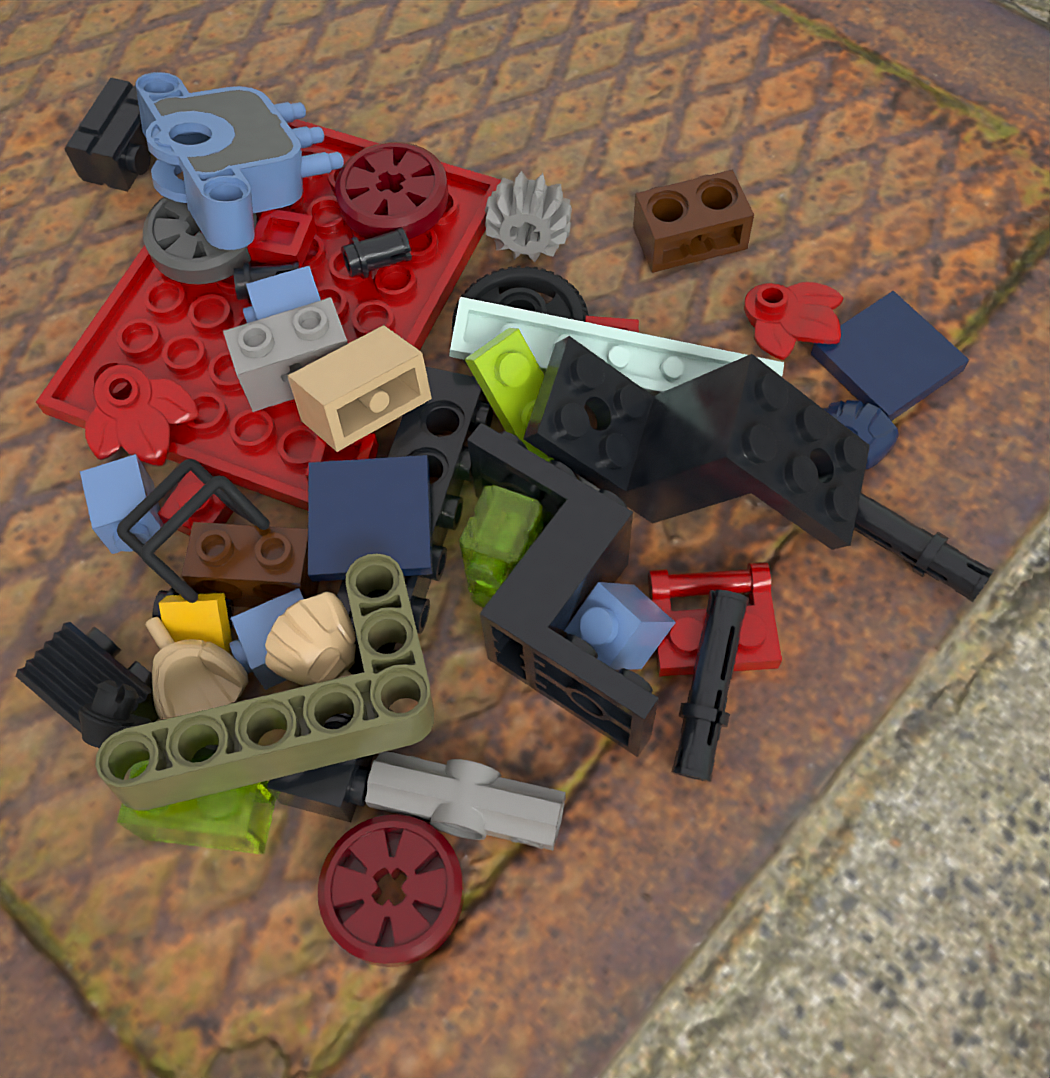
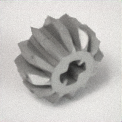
M522 171L515 178V182L502 178L500 184L497 185L496 191H492L491 196L488 197L485 208L487 213L485 222L486 235L495 238L496 250H512L514 260L520 254L528 255L534 262H536L541 253L553 257L559 248V244H565L566 238L569 236L571 227L569 221L572 213L570 199L563 197L561 184L545 185L546 181L543 173L536 180H529Z

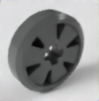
M163 197L152 207L145 219L143 240L146 249L156 268L172 280L186 284L214 283L234 275V268L244 267L245 261H251L247 246L236 250H224L212 246L200 232V228L188 210L187 203L175 202ZM253 213L255 230V227L258 223V218L256 213Z

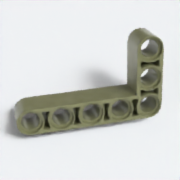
M368 554L358 558L350 565L346 573V588L362 658L363 673L123 729L108 737L99 748L95 763L99 777L126 807L134 810H150L410 746L422 741L431 732L433 727L434 707L403 572L399 564L391 557L383 554ZM384 589L389 591L386 595L378 598L366 597L375 590ZM396 642L404 645L398 651L391 654L376 652L382 645ZM410 698L418 702L412 710L405 713H395L388 710L389 706L399 699ZM346 713L353 716L346 726L339 729L323 727L325 722L336 714ZM273 729L286 730L284 736L277 743L269 746L258 745L260 738L266 732ZM207 745H219L216 752L209 759L202 762H191L195 753ZM141 761H149L145 771L139 776L124 780L127 771L134 764Z

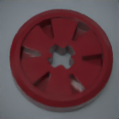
M386 142L359 151L343 165L335 182V195L343 220L354 232L366 238L395 231V229L400 227L403 228L408 239L416 237L432 228L443 216L448 205L449 192L443 165L434 154L410 143Z
M383 815L357 824L347 831L331 848L319 876L318 906L323 923L329 934L349 954L368 964L382 967H398L427 957L447 940L459 920L464 903L465 886L463 872L455 851L437 829L414 817ZM387 874H390L394 880L400 874L408 878L401 886L406 897L396 906L389 899L383 906L376 902L382 894L378 882Z

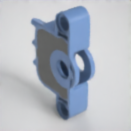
M164 72L144 74L135 82L142 131L147 139L148 151L158 159L151 169L154 188L168 199L187 203L188 210L205 239L216 248L236 250L248 246L255 237L253 213L283 208L296 203L303 194L304 177L330 173L331 170L340 169L344 165L343 157L339 152L329 154L322 152L302 156V148L311 147L313 144L324 141V132L319 126L312 128L306 126L294 129L289 127L287 123L306 116L305 106L301 102L273 104L263 92L242 86L189 93L177 76ZM183 172L184 180L179 179L177 175Z

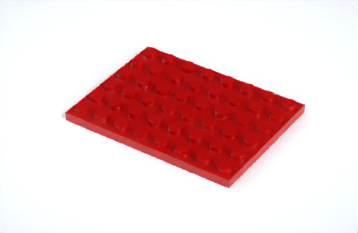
M298 119L287 123L291 129L319 126ZM319 126L324 132V141L313 144L311 147L302 148L301 151L302 156L322 152L328 154L339 152L345 164L359 151L379 143ZM441 162L446 172L449 192L448 205L443 216L432 228L423 234L408 239L412 255L411 261H403L370 271L369 277L362 279L360 275L351 277L342 256L341 246L350 244V238L357 237L359 241L368 238L354 232L345 223L340 214L335 195V182L341 168L331 170L330 173L304 177L301 199L292 205L278 208L277 210L314 217L317 231L302 267L310 266L320 299L332 298L348 344L384 325L420 351L486 230L487 213L485 208L487 200L491 196L492 191H496L501 179ZM262 212L256 213L258 220ZM144 245L39 396L36 404L44 414L85 429L86 420L97 405L94 398L95 382L98 376L107 368L120 364L131 365L141 370L148 379L173 380L181 385L192 397L197 406L199 417L189 423L169 425L171 432L168 460L180 464L186 459H194L212 476H224L233 484L308 511V481L305 473L317 434L301 421L295 399L255 412L252 411L237 377L223 333L225 330L247 324L243 308L250 307L252 304L249 305L248 299H237L234 275L208 284H186L170 279L156 268ZM252 260L250 261L252 266L272 265L261 262H255ZM128 383L116 385L113 389V398L117 400L128 398L132 393V385Z

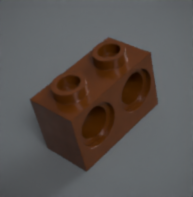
M733 169L635 193L633 229L652 273L748 249L754 213Z
M193 522L181 577L197 594L224 593L225 598L233 600L234 607L249 608L259 606L298 588L304 599L317 596L319 581L312 582L308 576V529L269 526L268 529L261 530L257 526Z

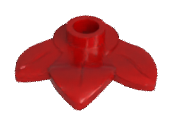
M800 282L788 287L775 283H765L753 287L747 293L744 311L750 324L755 328L754 340L763 351L771 356L785 360L793 351L796 341L821 344H838L840 342V323L833 310L841 305L843 296L837 290L816 282Z
M125 364L114 365L104 370L95 382L94 398L97 405L86 420L85 438L90 449L99 460L109 458L123 447L130 455L136 454L141 462L161 467L166 462L170 447L171 430L169 425L192 422L198 419L199 412L188 392L173 380L148 379L141 370L134 366ZM120 383L132 385L131 395L124 400L113 398V389Z

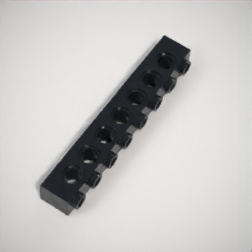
M426 366L432 399L402 416L387 457L427 455L430 477L439 478L436 482L430 484L433 574L406 576L407 578L405 579L418 634L423 632L429 616L430 600L426 599L431 580L439 581L445 568L447 548L443 547L448 529L456 530L461 519L463 497L459 495L464 480L469 482L473 480L467 439L481 423L491 428L494 414L492 406L487 401L474 376ZM444 431L454 432L451 435L444 437L436 436L437 434ZM342 580L337 597L342 601L347 610L356 635L346 580ZM384 589L375 590L366 597L378 598L386 595L389 591ZM357 635L355 641V663L349 670L352 675L364 672ZM396 642L382 645L376 652L391 654L398 651L404 645ZM346 713L336 714L330 717L323 727L339 729L346 726L353 716ZM373 755L271 779L267 789L280 804L351 823L357 805L362 807L366 805L367 781Z

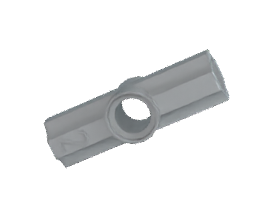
M385 751L379 753L376 760L373 761L367 781L365 802L370 808L430 821V825L435 829L457 837L484 840L486 835L515 843H523L540 849L544 848L554 851L561 826L566 794L563 791L502 778V775L495 769L473 761L451 759L445 765L414 756Z

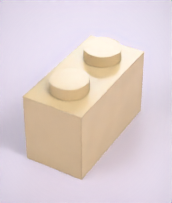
M384 325L287 375L301 421L336 452L432 399L422 352Z

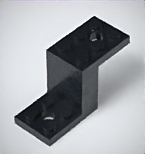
M571 336L555 343L523 440L546 455L566 465L574 473L600 490H608L624 501L628 508L651 523L660 522L747 494H753L831 550L851 546L870 448L868 443L753 354L653 396ZM585 405L589 406L596 416V429L590 426L588 414L584 409Z
M481 423L467 439L476 497L539 535L480 612L488 660L638 757L651 739L659 698L652 694V687L640 675L625 668H621L617 672L597 659V652L586 641L565 632L566 627L597 583H615L628 566L633 511L629 510L624 501L614 493L603 489L597 491L578 480L573 471L563 463L556 460L548 462L532 453L515 435L506 431L498 433Z

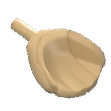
M326 591L320 595L299 600L288 607L284 614L278 616L267 636L265 643L267 651L265 664L277 675L305 686L352 675L349 670L355 663L356 635L342 601L334 593Z
M153 617L146 622L147 629L160 649L154 656L152 667L153 701L159 720L224 706L238 701L248 685L249 679L242 664L214 643L204 642L203 640L188 639L174 642L159 617Z

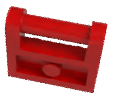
M767 562L748 563L747 569L681 574H668L667 569L648 571L650 600L676 622L656 649L659 677L694 674L701 633L707 614V609L672 611L670 598L709 595L710 590L715 591L716 589L736 593H749L750 606H746L733 672L779 668L782 656L771 595V574Z

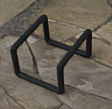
M186 459L181 462L117 527V534L120 539L189 603L196 602L198 594L156 556L154 552L213 494L230 510L261 530H266L270 526L269 520L229 479L220 475L213 477L194 459ZM191 470L205 485L143 544L129 530Z

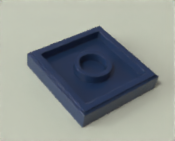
M891 291L840 325L841 338L838 344L814 343L811 355L856 399L862 401L864 405L869 403L881 408L891 421L963 372L969 362V359L895 291Z
M427 455L309 463L308 576L312 582L346 580V573L350 565L358 558L368 554H383L391 557L399 564L403 576L433 574L430 474Z

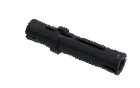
M862 493L860 494L854 526L855 531L903 558V560L914 566L912 571L921 577L928 574L951 587L969 601H975L995 571L994 569L970 558L948 544L949 538L942 533L937 532L933 535Z
M718 589L715 591L710 590L707 614L701 633L691 689L689 690L687 703H681L679 717L683 718L679 746L671 773L707 782L712 781L714 758L721 728L728 727L730 714L725 712L727 695L733 675L742 622L749 598L742 594Z

